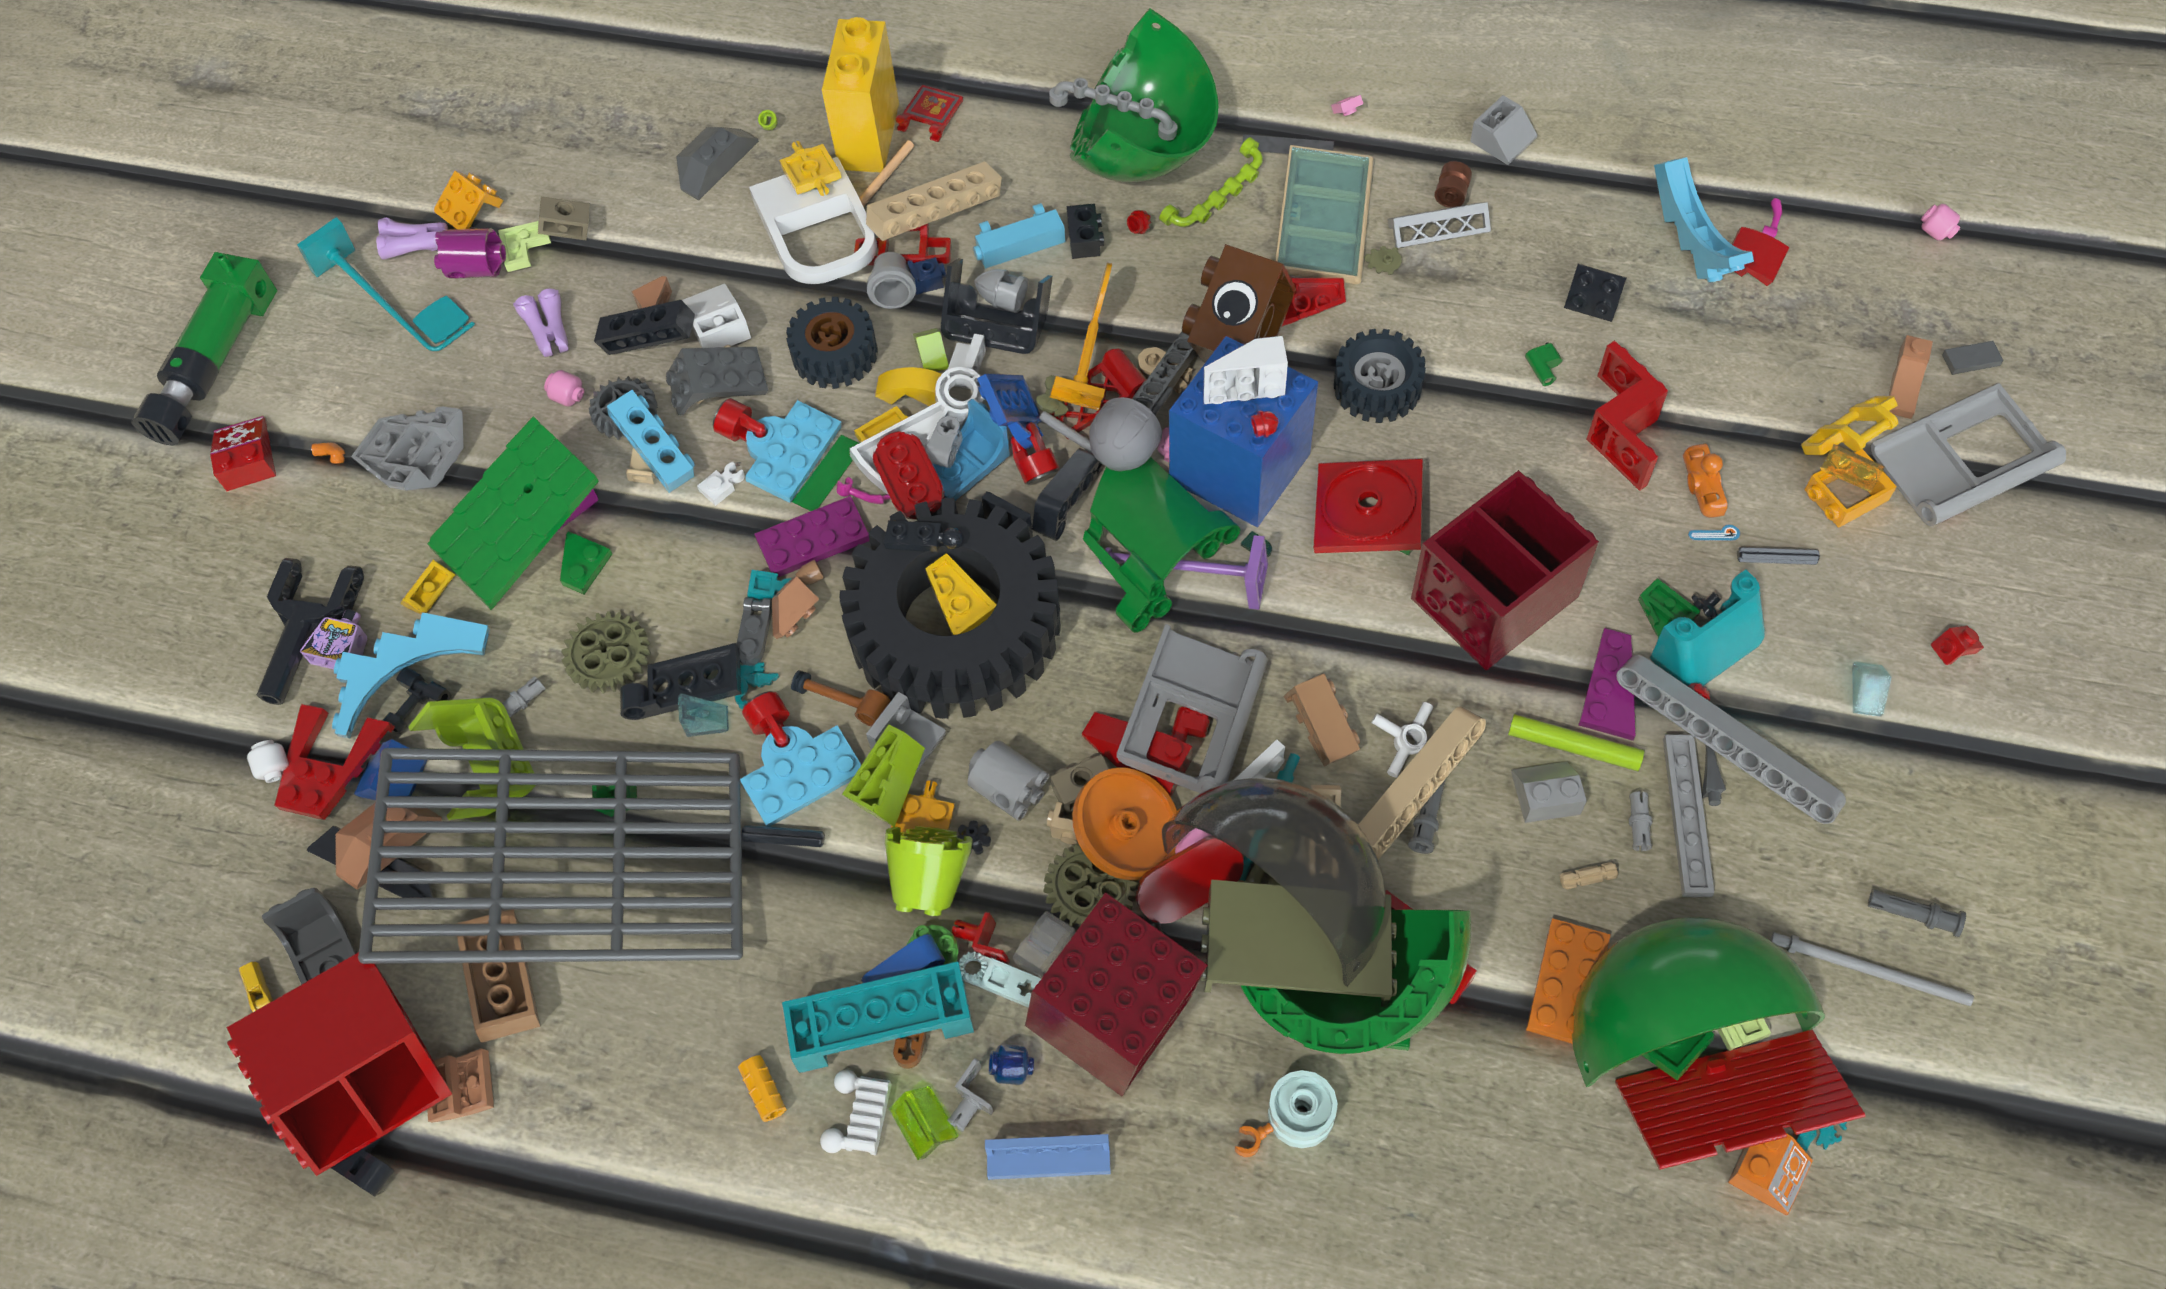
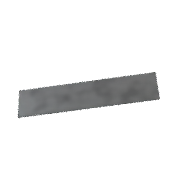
M1243 134V142L1247 138L1252 137L1259 143L1258 150L1260 152L1289 154L1290 145L1333 151L1334 141Z

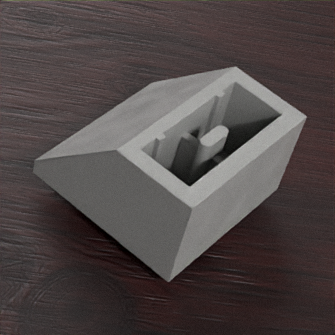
M1502 95L1474 121L1470 142L1509 165L1537 138V133L1523 107Z

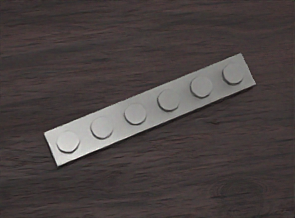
M1665 735L1663 744L1682 897H1712L1714 895V885L1694 736Z

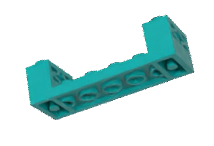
M959 962L782 1002L791 1060L799 1073L828 1067L827 1055L936 1029L942 1028L945 1039L974 1033Z

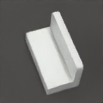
M974 334L970 345L957 343L947 370L954 367H965L973 369L978 373L986 352L984 335ZM955 385L956 387L970 389L965 385Z

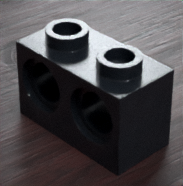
M1095 203L1066 206L1072 259L1100 256V246H1104L1103 231H1098V228L1102 227L1101 213H1096Z

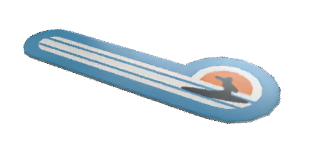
M1726 525L1721 530H1691L1688 536L1692 540L1733 541L1739 538L1740 531L1734 525Z

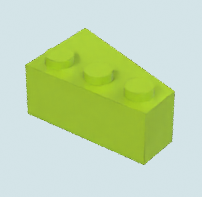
M888 724L842 795L864 811L895 827L925 748L905 732Z

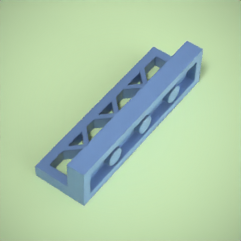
M1108 1134L985 1140L988 1180L1111 1174Z

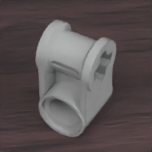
M953 416L942 417L937 422L932 437L926 445L925 451L932 464L951 468L955 461L956 454L963 441V436L959 430V421Z

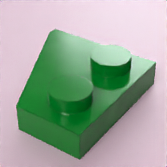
M568 531L565 539L560 575L562 585L585 595L612 556L611 550Z
M1658 578L1640 594L1638 599L1658 638L1663 627L1674 619L1685 617L1694 621L1700 613L1699 609Z

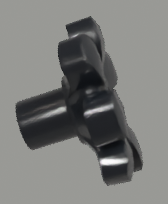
M1713 592L1707 599L1698 596L1696 593L1691 596L1695 607L1699 610L1703 609L1706 617L1714 619L1718 616L1714 606L1722 598L1716 592Z
M973 820L969 822V827L963 824L959 826L957 838L964 840V836H970L972 838V849L976 855L983 853V846H990L991 837L986 836L989 833V828L985 824L978 827V822Z

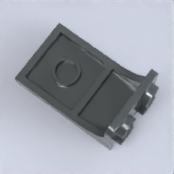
M757 347L682 348L670 369L666 372V382L672 391V405L676 408L678 415H684L691 405L707 398L766 395L768 392Z
M317 888L302 890L294 898L272 906L269 911L262 915L264 923L274 931L287 951L301 985L357 953L336 906Z

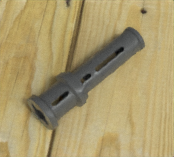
M1446 779L1421 808L1420 814L1414 818L1413 838L1409 839L1408 846L1415 852L1429 854L1434 850L1432 841L1434 833L1439 828L1437 814Z
M1872 889L1868 900V907L1880 909L1898 916L1917 920L1924 923L1928 929H1942L1952 932L1955 937H1960L1966 921V912L1964 911L1957 913L1940 908V904L1931 903L1930 905L1921 904L1876 889Z

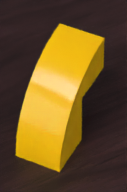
M904 367L886 371L878 376L875 397L892 405L902 396L907 395L927 406H931L936 403L935 388L937 380L941 377L942 373L916 367Z

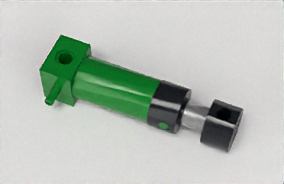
M214 252L200 276L207 291L157 373V378L164 387L160 394H147L131 423L139 433L160 444L174 446L179 443L192 419V415L186 408L190 400L201 401L205 399L250 314L264 316L278 291L259 260Z

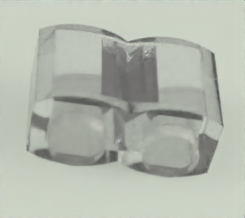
M1046 911L1013 955L1014 964L1029 974L1042 978L1076 933L1075 929Z

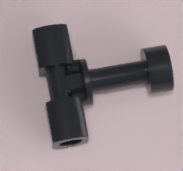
M405 667L400 671L396 680L401 686L408 689L406 692L409 697L395 714L389 712L382 721L390 722L395 726L393 731L400 734L407 726L404 722L405 718L418 703L425 704L427 700H450L452 695L443 686L433 681L428 684L421 674Z

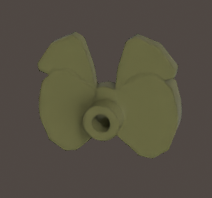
M1050 375L1045 380V394L1036 397V406L1047 413H1054L1056 417L1063 416L1068 412V407L1057 399L1050 398L1056 377Z

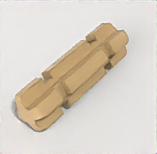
M1609 862L1601 864V867L1596 865L1575 870V873L1571 871L1562 873L1560 881L1562 887L1568 890L1576 888L1577 885L1581 887L1603 882V879H1616L1618 871L1616 865Z

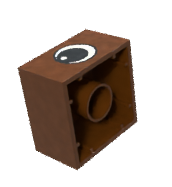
M1225 244L1220 258L1211 255L1204 266L1201 285L1208 287L1201 306L1191 304L1188 308L1182 324V333L1189 335L1187 342L1204 363H1206L1225 336L1243 345L1254 339L1277 337L1296 291V287L1284 264Z

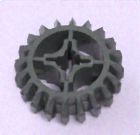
M618 376L617 381L612 382L608 379L607 386L600 385V391L593 392L594 398L590 399L589 414L593 425L597 427L601 434L605 433L608 438L615 436L617 440L624 436L609 417L607 406L631 390L637 396L642 395L649 405V412L652 415H657L658 403L654 392L646 382L642 383L638 378L632 381L629 376L622 380ZM635 417L631 420L634 424H640L644 421L641 417Z

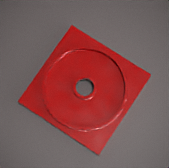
M1423 459L1318 463L1314 552L1342 553L1421 550ZM1368 497L1378 500L1372 507H1363L1359 504L1361 500Z

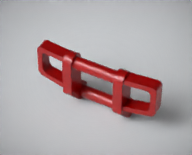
M929 223L910 230L920 231L919 253L900 254L905 258L906 263L911 260L913 263L935 257L938 264L950 263L952 249L950 238L929 237ZM865 238L856 239L854 253L861 248ZM876 238L878 256L888 252L889 239L882 241L880 238ZM929 247L946 248L944 254L928 255ZM874 256L868 265L874 266L875 259L878 256Z

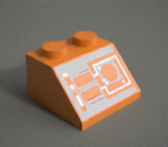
M1787 1134L1786 1138L1744 1148L1728 1183L1787 1216L1813 1160L1797 1141Z

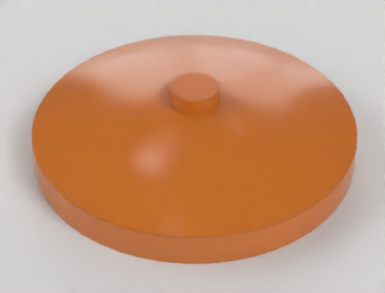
M1111 768L1095 775L1081 788L1073 807V828L1082 851L1097 868L1119 879L1140 880L1148 870L1175 855L1177 834L1180 831L1178 812L1169 794L1156 780L1138 770Z

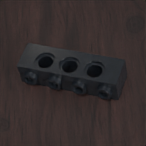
M676 300L600 317L594 342L607 355L688 339L690 338L695 314L682 300Z

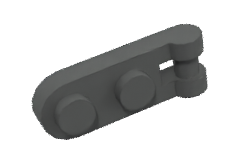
M751 597L744 598L743 615L736 643L739 647L740 663L743 665H755L764 656L772 616L771 598H763L762 601ZM754 611H762L761 615H753Z

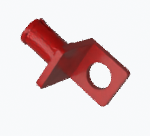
M984 913L979 925L964 922L960 919L954 922L958 926L952 927V934L955 938L972 941V948L976 953L1009 965L1010 960L1003 950L988 946L996 926V922L990 913Z

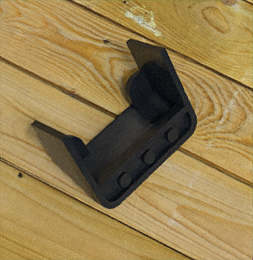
M958 258L947 265L941 318V332L944 337L949 340L971 344L974 334L984 335L985 347L1020 354H1028L1035 349L1048 314L1053 276L1047 275L1038 282L1036 298H1031L1025 303L1023 314L977 306L978 294L975 288L961 283L963 259Z

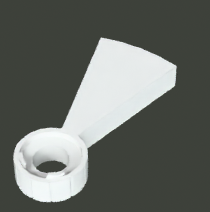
M954 367L946 370L936 383L935 404L850 448V457L873 484L888 494L873 462V452L876 450L878 442L884 436L900 431L917 436L925 449L937 426V422L942 417L953 416L958 421H966L968 417L967 402L974 399L977 403L981 402L985 405V399L981 396L978 389L980 384L977 378L980 375L973 369L965 367ZM961 384L969 387L973 395L966 401H956L949 395V391L955 385Z

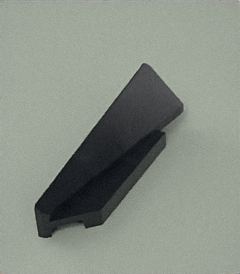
M332 826L313 842L306 851L336 865V833L341 829L337 826ZM396 858L380 872L427 871L402 858ZM379 884V887L402 898H434L432 884Z

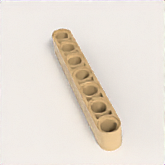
M1457 707L1453 710L1347 837L1343 845V853L1366 868L1372 867L1481 737L1486 727V720L1463 707Z

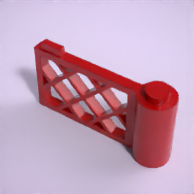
M1119 348L1108 350L1104 354L1102 362L1088 370L1087 373L1088 385L1105 389L1099 411L1109 401L1105 400L1107 391L1118 392L1120 397L1132 399L1143 382L1147 380L1122 349ZM1102 373L1105 376L1104 384L1091 383L1092 378L1097 374ZM1064 402V405H1065L1066 407H1068V404H1069V403H1068V402ZM1081 406L1080 412L1068 411L1063 416H1059L1061 417L1060 419L1058 416L1054 417L1063 423L1065 417L1078 418L1077 424L1071 428L1079 433L1092 424L1099 411L1093 414L1084 413L1085 407Z

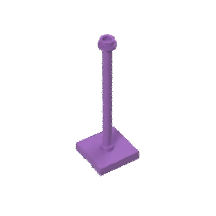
M1254 535L1249 562L1245 566L1180 560L1173 569L1244 577L1249 609L1259 610L1268 569L1265 536ZM1111 547L1104 549L1118 564H1123L1130 555L1114 553Z

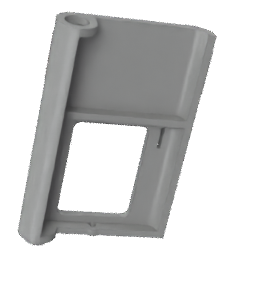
M2000 383L1892 432L1871 444V452L1875 460L1897 486L1898 490L1922 521L1928 526H1935L2063 464L2066 460L2064 446L2056 441L2047 442ZM1997 415H2002L2028 445L2032 453L1982 477H1976L1947 442V439Z

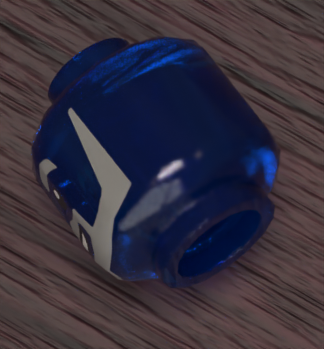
M1001 1044L996 1048V1051H991L989 1075H993L997 1083L1021 1085L1025 1082L1027 1075L1032 1076L1034 1058L1029 1057L1025 1046Z

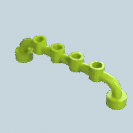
M1252 137L1247 138L1243 142L1239 152L1246 158L1253 157V161L1250 164L1246 163L1236 176L1229 177L1223 187L1218 191L1214 190L1203 204L1196 205L1191 214L1187 217H1179V210L1172 204H1169L1161 212L1159 220L1167 226L1174 224L1180 227L1190 226L1197 220L1201 224L1206 223L1211 216L1209 211L1211 208L1214 207L1217 210H1221L1227 202L1225 197L1229 193L1236 197L1243 189L1241 183L1244 180L1253 183L1258 177L1259 172L1257 169L1261 166L1263 160L1262 154L1258 150L1259 143Z

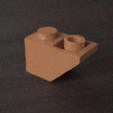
M797 576L789 580L772 598L773 636L776 639L783 636L788 638L798 628L796 623L800 618L806 619L816 610L814 604L819 598Z

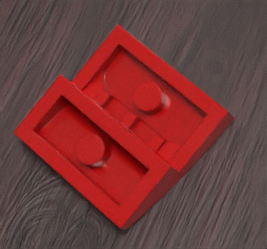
M1741 227L1732 245L1744 251H1751L1754 262L1744 264L1745 269L1734 272L1741 277L1749 273L1768 286L1774 281L1789 247L1765 233Z

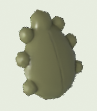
M1382 246L1378 251L1371 249V254H1366L1364 257L1365 261L1369 263L1368 268L1372 269L1375 267L1378 274L1383 271L1388 272V275H1393L1394 271L1402 263V257L1396 247L1387 249L1386 246Z

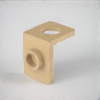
M633 448L630 469L626 471L628 481L654 484V473Z

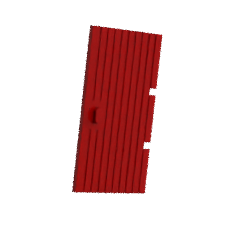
M1813 1029L1698 1058L1678 1081L1660 1068L1615 1080V1084L1626 1106L1629 1108L1659 1170L1716 1156L1718 1154L1714 1146L1722 1144L1723 1149L1727 1153L1786 1138L1787 1133L1784 1128L1791 1127L1794 1134L1797 1135L1865 1117L1863 1109L1859 1106L1858 1101L1853 1096L1833 1061L1827 1055L1828 1053L1822 1047Z

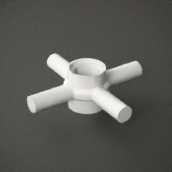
M1423 702L1413 723L1402 727L1379 714L1374 716L1371 723L1395 737L1394 746L1398 752L1387 771L1390 776L1397 778L1408 755L1417 754L1426 744L1427 734L1423 726L1433 709L1431 704ZM1406 734L1413 737L1415 745L1407 741Z

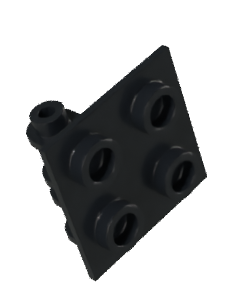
M1577 264L1564 308L1612 322L1627 277Z

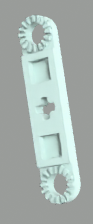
M968 952L959 960L964 981L1029 1008L1031 993L1022 996L1019 987L1020 985L1026 986L1027 983H1031V989L1033 990L1041 978L976 952ZM978 961L981 964V969L977 974L966 973L965 966L968 962Z

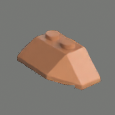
M375 803L336 833V876L357 890L367 883ZM387 808L386 821H442V817L428 808ZM384 833L383 846H412L427 833ZM382 858L381 870L396 858Z

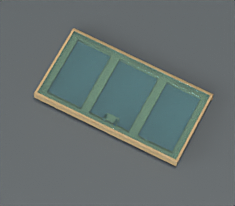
M1290 145L1275 261L1284 264L1289 275L1308 278H1344V283H1361L1373 168L1372 156Z

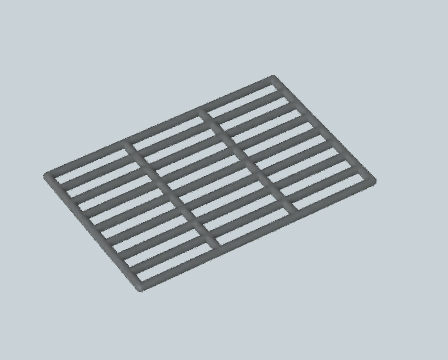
M384 748L381 751L358 955L360 963L740 960L743 957L739 754L727 752ZM392 759L499 761V773L391 772ZM511 761L616 762L615 774L510 773ZM627 762L729 764V776L627 774ZM390 783L498 784L497 797L388 796ZM510 785L615 786V798L509 797ZM626 786L729 787V799L626 798ZM387 808L496 809L495 822L386 821ZM508 809H614V822H507ZM626 810H729L730 823L626 822ZM384 833H494V846H383ZM507 833L614 834L613 847L506 846ZM625 834H730V847H625ZM382 858H493L492 872H380ZM505 858H613V872H504ZM625 858L730 859V872H625ZM612 883V897H502L503 884ZM624 883H730L731 897H624ZM379 884H491L490 897L378 898ZM489 909L488 924H375L376 910ZM502 909H612L611 923L501 924ZM624 909H731V922L623 923ZM731 934V948L623 949V935ZM611 935V949L499 950L500 936ZM487 936V950L372 951L373 937Z

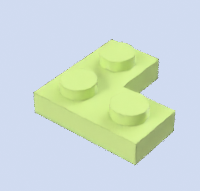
M539 221L499 230L500 239L506 248L504 264L507 272L531 267L528 248L551 243L550 235L538 234Z

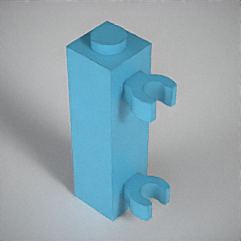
M1042 203L1032 206L1035 212L1033 217L994 230L991 229L988 221L979 223L981 232L975 236L976 246L973 247L977 261L981 260L986 269L1066 242L1065 227L1056 209L1045 213Z

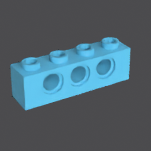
M631 390L607 406L608 415L668 493L694 477L693 467L695 464L687 453L683 455L678 449L680 445L672 434L667 435L663 430L664 424L658 415H652L649 412V405L642 395L637 396ZM635 417H641L644 419V421L640 424H634L631 422V420ZM652 436L659 438V441L654 444L648 443L646 440ZM665 456H672L674 458V461L671 463H664L661 460Z

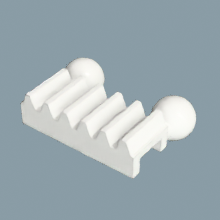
M848 1069L839 1071L834 1078L835 1088L843 1094L851 1093L856 1089V1099L853 1102V1112L850 1114V1125L847 1128L848 1134L846 1137L836 1128L827 1129L821 1135V1147L828 1153H836L841 1149H846L847 1151L859 1150L876 1155L890 1095L891 1082L889 1080L864 1076L859 1078L853 1071Z

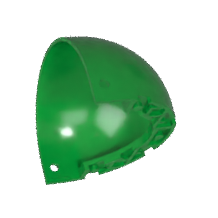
M1151 8L1146 11L1127 35L1124 48L1122 47L1120 50H1117L1096 87L1107 85L1110 89V94L1116 96L1120 92L1127 91L1132 95V101L1138 103L1144 98L1153 100L1154 107L1166 112L1172 121L1177 124L1176 137L1172 140L1161 139L1158 135V126L1161 121L1157 118L1144 119L1138 112L1131 110L1121 112L1115 105H1099L1095 99H1092L1093 101L1088 108L1083 110L1070 145V149L1074 153H1070V158L1087 171L1108 180L1119 182L1147 181L1164 176L1185 164L1212 136L1218 119L1219 106L1217 89L1211 71L1194 43L1178 27ZM1157 23L1160 25V28H1155L1152 24Z
M1391 910V922L1396 923L1395 941H1392V950H1396L1397 961L1395 969H1392V978L1397 979L1396 997H1391L1387 1008L1381 1007V997L1240 986L1250 1004L1270 1026L1285 1037H1290L1302 1043L1304 1047L1336 1054H1354L1385 1048L1410 1038L1424 1029L1438 1017L1451 1001L1461 983L1468 962L1471 942L1470 910Z
M1701 917L1675 918L1650 924L1628 934L1598 959L1584 979L1577 994L1573 1011L1574 1029L1572 1043L1585 1086L1590 1087L1601 1076L1617 1066L1687 1038L1752 1020L1792 1013L1796 1014L1801 1029L1804 1032L1812 1030L1824 1020L1825 1013L1812 985L1799 966L1781 948L1767 938L1748 928L1723 920Z

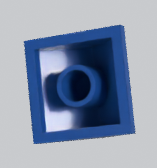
M393 739L381 743L382 745L375 755L371 756L354 794L358 797L376 800L381 751L384 748H408L407 746ZM392 759L391 772H422L427 760ZM390 783L388 796H412L417 784Z

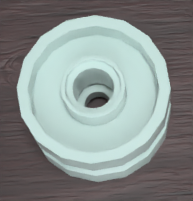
M1300 1070L1290 1072L1280 1078L1271 1091L1268 1109L1269 1123L1273 1127V1132L1277 1138L1287 1145L1297 1148L1313 1147L1325 1140L1333 1128L1338 1103L1335 1091L1326 1079L1314 1072ZM1302 1107L1305 1108L1307 1112H1299L1297 1109Z

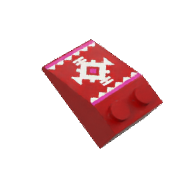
M264 416L214 430L210 453L213 474L226 491L276 477Z

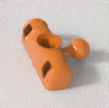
M1706 443L1693 445L1683 453V460L1688 472L1687 481L1690 493L1692 495L1695 494L1700 511L1705 517L1724 516L1727 510V500L1721 485L1719 472L1723 466V460L1719 455L1710 453Z

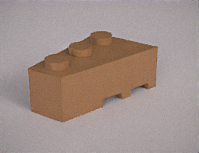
M1321 674L1294 686L1284 695L1287 703L1293 701L1299 712L1296 715V719L1299 724L1304 722L1310 734L1308 739L1325 767L1359 751L1358 745L1360 740L1356 731L1350 729L1347 723L1348 714L1342 704H1338L1334 695L1336 694V689L1333 682L1327 679L1325 674Z

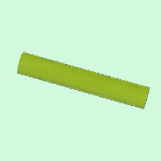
M1517 714L1513 715L1508 732L1509 736L1634 771H1639L1645 751Z

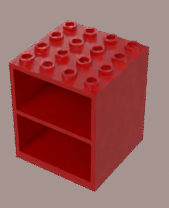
M359 952L226 1027L232 1038L227 1041V1044L236 1058L240 1056L241 1062L237 1063L238 1067L246 1079L250 1078L251 1084L248 1087L256 1101H260L262 1107L259 1108L262 1116L268 1124L272 1125L280 1140H284L291 1154H295L302 1168L310 1167L316 1176L452 1095L407 1013L376 964L360 963L358 960Z

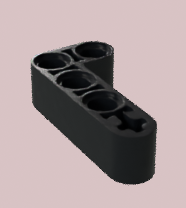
M1082 448L1077 449L1039 494L1034 507L1032 524L1034 532L1055 541L1060 539L1066 526L1067 513L1102 470L1103 464L1095 458L1092 452Z

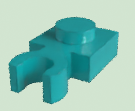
M751 570L747 597L761 600L763 598L772 599L791 578L779 581L777 580V573Z

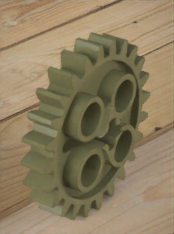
M607 611L605 618H602L599 613H596V620L592 621L589 617H586V625L577 623L578 632L569 631L572 639L564 640L567 648L561 650L565 657L562 659V663L566 667L565 671L571 677L573 683H579L582 689L588 686L590 691L594 693L597 687H599L602 694H604L607 687H611L613 692H616L617 684L624 686L627 679L635 682L636 679L633 674L635 672L643 674L640 665H647L649 663L646 656L650 655L651 652L648 648L650 642L646 637L647 634L644 628H641L638 621L633 622L630 615L623 618L621 612H618L613 618L610 611ZM599 665L597 668L591 669L593 666Z
M1074 844L1073 853L1064 848L1063 857L1056 855L1054 858L1055 864H1049L1047 870L1049 873H1046L1044 882L1047 884L1044 885L1043 892L1048 894L1045 902L1048 904L1054 903L1051 913L1061 912L1059 922L1064 921L1066 918L1070 920V929L1076 923L1079 924V927L1104 893L1113 895L1115 900L1129 910H1132L1134 905L1132 902L1136 899L1134 891L1136 890L1137 882L1119 879L1107 873L1098 874L1094 872L1093 869L1097 867L1086 857L1078 844ZM1066 876H1075L1078 881H1070ZM1076 901H1084L1088 906L1081 907L1076 904Z

